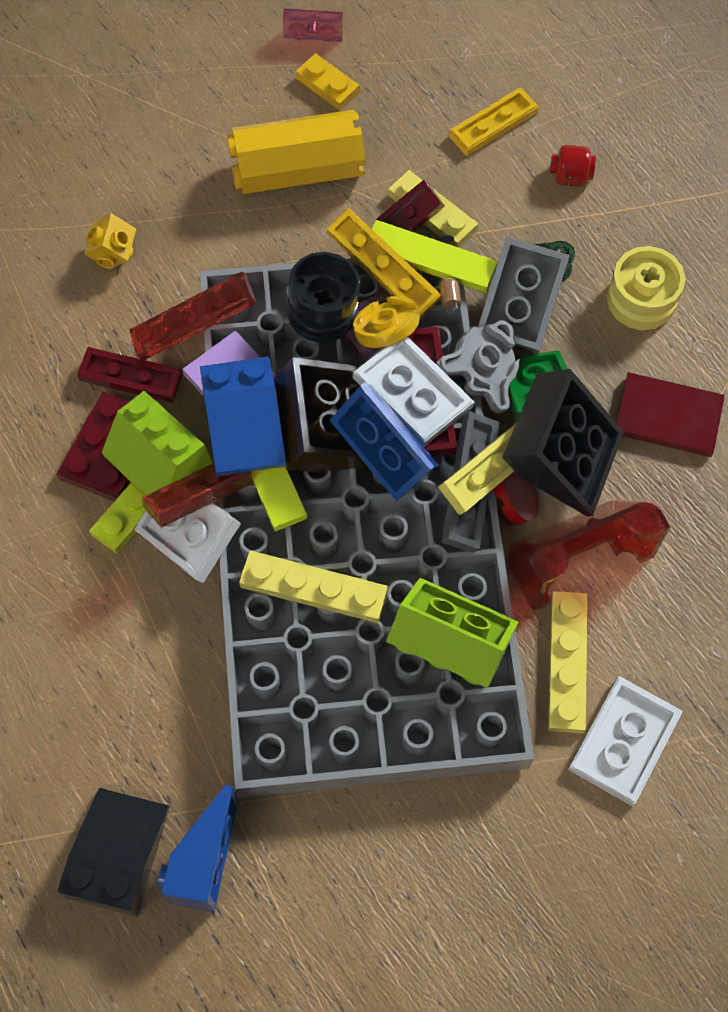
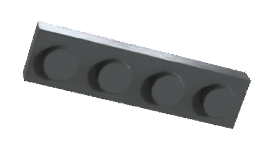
M471 411L463 415L453 474L497 439L498 421ZM488 494L461 515L448 502L442 543L472 553L480 549Z

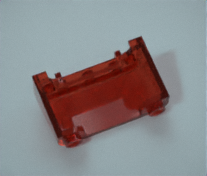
M612 500L597 506L593 517H586L580 513L518 540L509 550L508 564L532 611L549 603L548 589L551 584L556 583V580L565 573L569 558L609 542L616 556L623 552L631 553L636 556L640 564L655 557L671 526L658 506L652 503Z

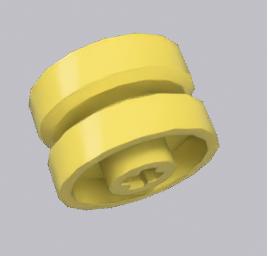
M652 246L636 247L624 253L616 263L607 294L609 310L616 320L629 328L637 330L656 329L666 324L674 314L684 289L686 278L683 266L669 252Z

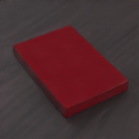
M628 372L616 423L624 431V437L712 457L725 395Z

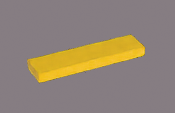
M347 208L325 230L326 234L391 296L406 297L412 300L418 310L420 319L441 299V294L350 208Z

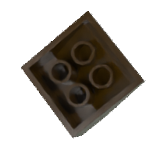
M292 357L276 374L275 383L286 470L326 472L368 467L330 422L335 413L360 387L353 379V372L361 366Z

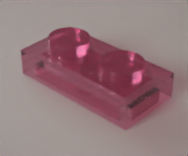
M284 9V38L342 42L343 12Z

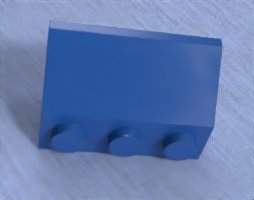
M362 384L330 419V422L396 501L419 485L439 467L429 452L424 449L409 431L408 427L389 407L384 398L370 384Z

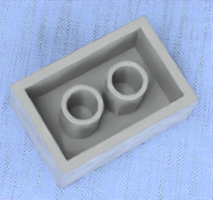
M506 236L478 327H485L499 320L506 321L512 326L514 331V347L532 353H539L570 255Z

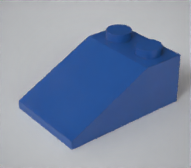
M269 357L200 366L216 477L285 467L284 445Z
M225 785L170 854L168 865L162 864L158 877V887L162 888L161 894L170 904L215 912L239 802L233 786Z

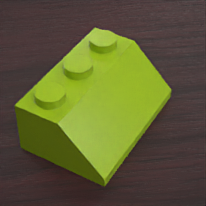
M145 391L117 411L102 450L103 456L161 512L215 470L205 445Z
M419 578L400 604L386 642L395 645L403 653L414 654L429 661L432 666L438 669H447L454 672L471 684L482 685L488 688L515 632L518 621Z

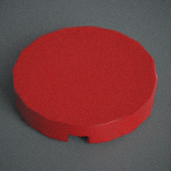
M514 471L493 489V492L497 499L502 497L505 506L501 507L504 515L511 522L522 525L535 520L538 514V502L534 486L523 480Z

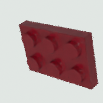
M104 391L101 393L57 472L59 480L113 502L129 486L130 481L102 454L117 411L128 404L129 401Z

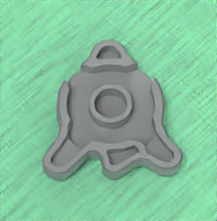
M503 320L486 325L485 327L476 328L474 326L461 336L456 344L454 353L441 357L436 363L447 376L463 375L466 379L464 385L465 392L468 395L484 397L491 410L498 414L505 412L509 408L508 387L519 369V359L515 361L512 347L515 346L513 328L508 322Z

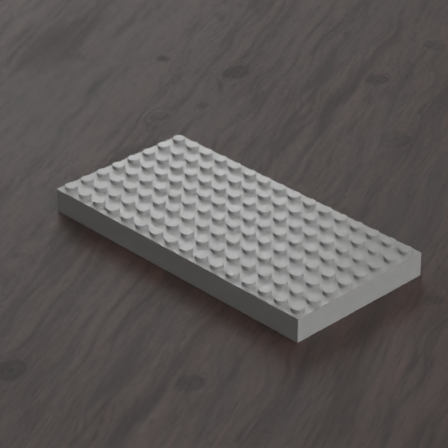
M352 258L347 259L358 271L361 283L357 315L370 303L378 301L380 305L387 302L386 298L392 297ZM296 263L200 271L205 352L236 331L261 358L269 357L271 369L277 374L292 357L362 366L385 347L370 348L360 344L354 333V326L346 336L333 342H314L297 334L290 325L287 314L289 277L291 269ZM416 270L440 293L439 285L443 280L442 278ZM460 284L461 306L454 311L452 310V312L449 310V314H447V310L442 308L440 299L419 320V325L416 327H439L443 356L454 353L457 342L470 329L464 286ZM463 375L448 376L465 392L464 385L466 379ZM274 384V386H275V393H276V400H277V406H278L276 384ZM468 395L474 401L473 408L469 411L483 416L480 396ZM463 416L453 423L457 448ZM456 454L431 456L439 467L398 501L392 497L368 467L326 472L287 470L307 513V519L276 532L272 527L249 472L216 477V471H213L216 505L241 523L219 558L234 781L238 798L530 768L534 755L515 632L488 688L482 685L471 684L454 672L447 669H438L432 666L429 661L414 654L403 653L395 645L386 642L400 604L419 578L513 619L493 489L488 493L480 549L472 553L442 543L449 501L438 486L453 475ZM249 551L387 585L388 591L379 623L240 588L239 582Z

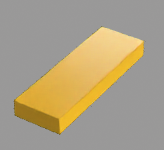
M519 87L450 129L449 138L468 157L538 114L539 106Z

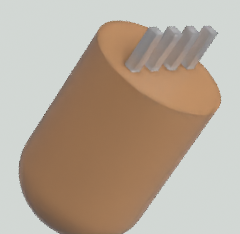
M453 278L443 279L439 285L441 305L449 314V310L452 312V310L454 311L461 306L459 284Z

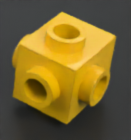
M112 213L93 222L86 235L87 246L84 255L94 260L100 267L108 268L109 270L126 263L133 254L132 244L136 228Z

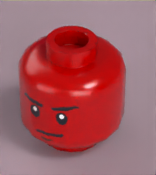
M563 145L560 147L558 155L552 154L550 173H555V180L559 185L583 187L588 180H593L596 155H591V150L586 146Z

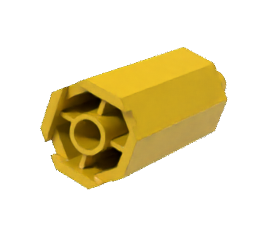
M355 110L232 128V134H226L230 157H236L237 165L231 166L236 190L241 189L243 194L365 176V169L362 167V165H365L361 127L355 128L354 120H359L358 113Z

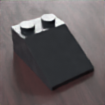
M99 788L71 848L57 892L67 899L137 917L170 806Z

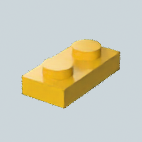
M316 53L295 71L298 81L339 111L360 93V85Z

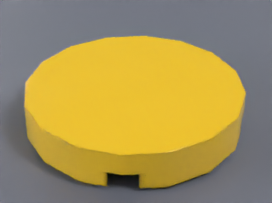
M392 296L386 298L387 302L380 305L378 301L370 303L358 313L353 322L354 333L358 342L365 347L381 348L404 340L419 325L420 315L414 302L406 297Z

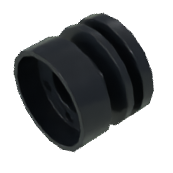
M317 252L299 259L293 266L288 283L287 314L289 323L297 334L310 341L325 343L333 342L346 336L353 328V322L357 315L361 283L358 271L349 260L339 254Z

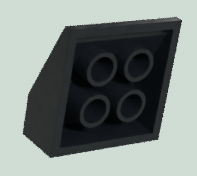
M571 369L538 373L502 458L523 480L586 517H593L624 431Z

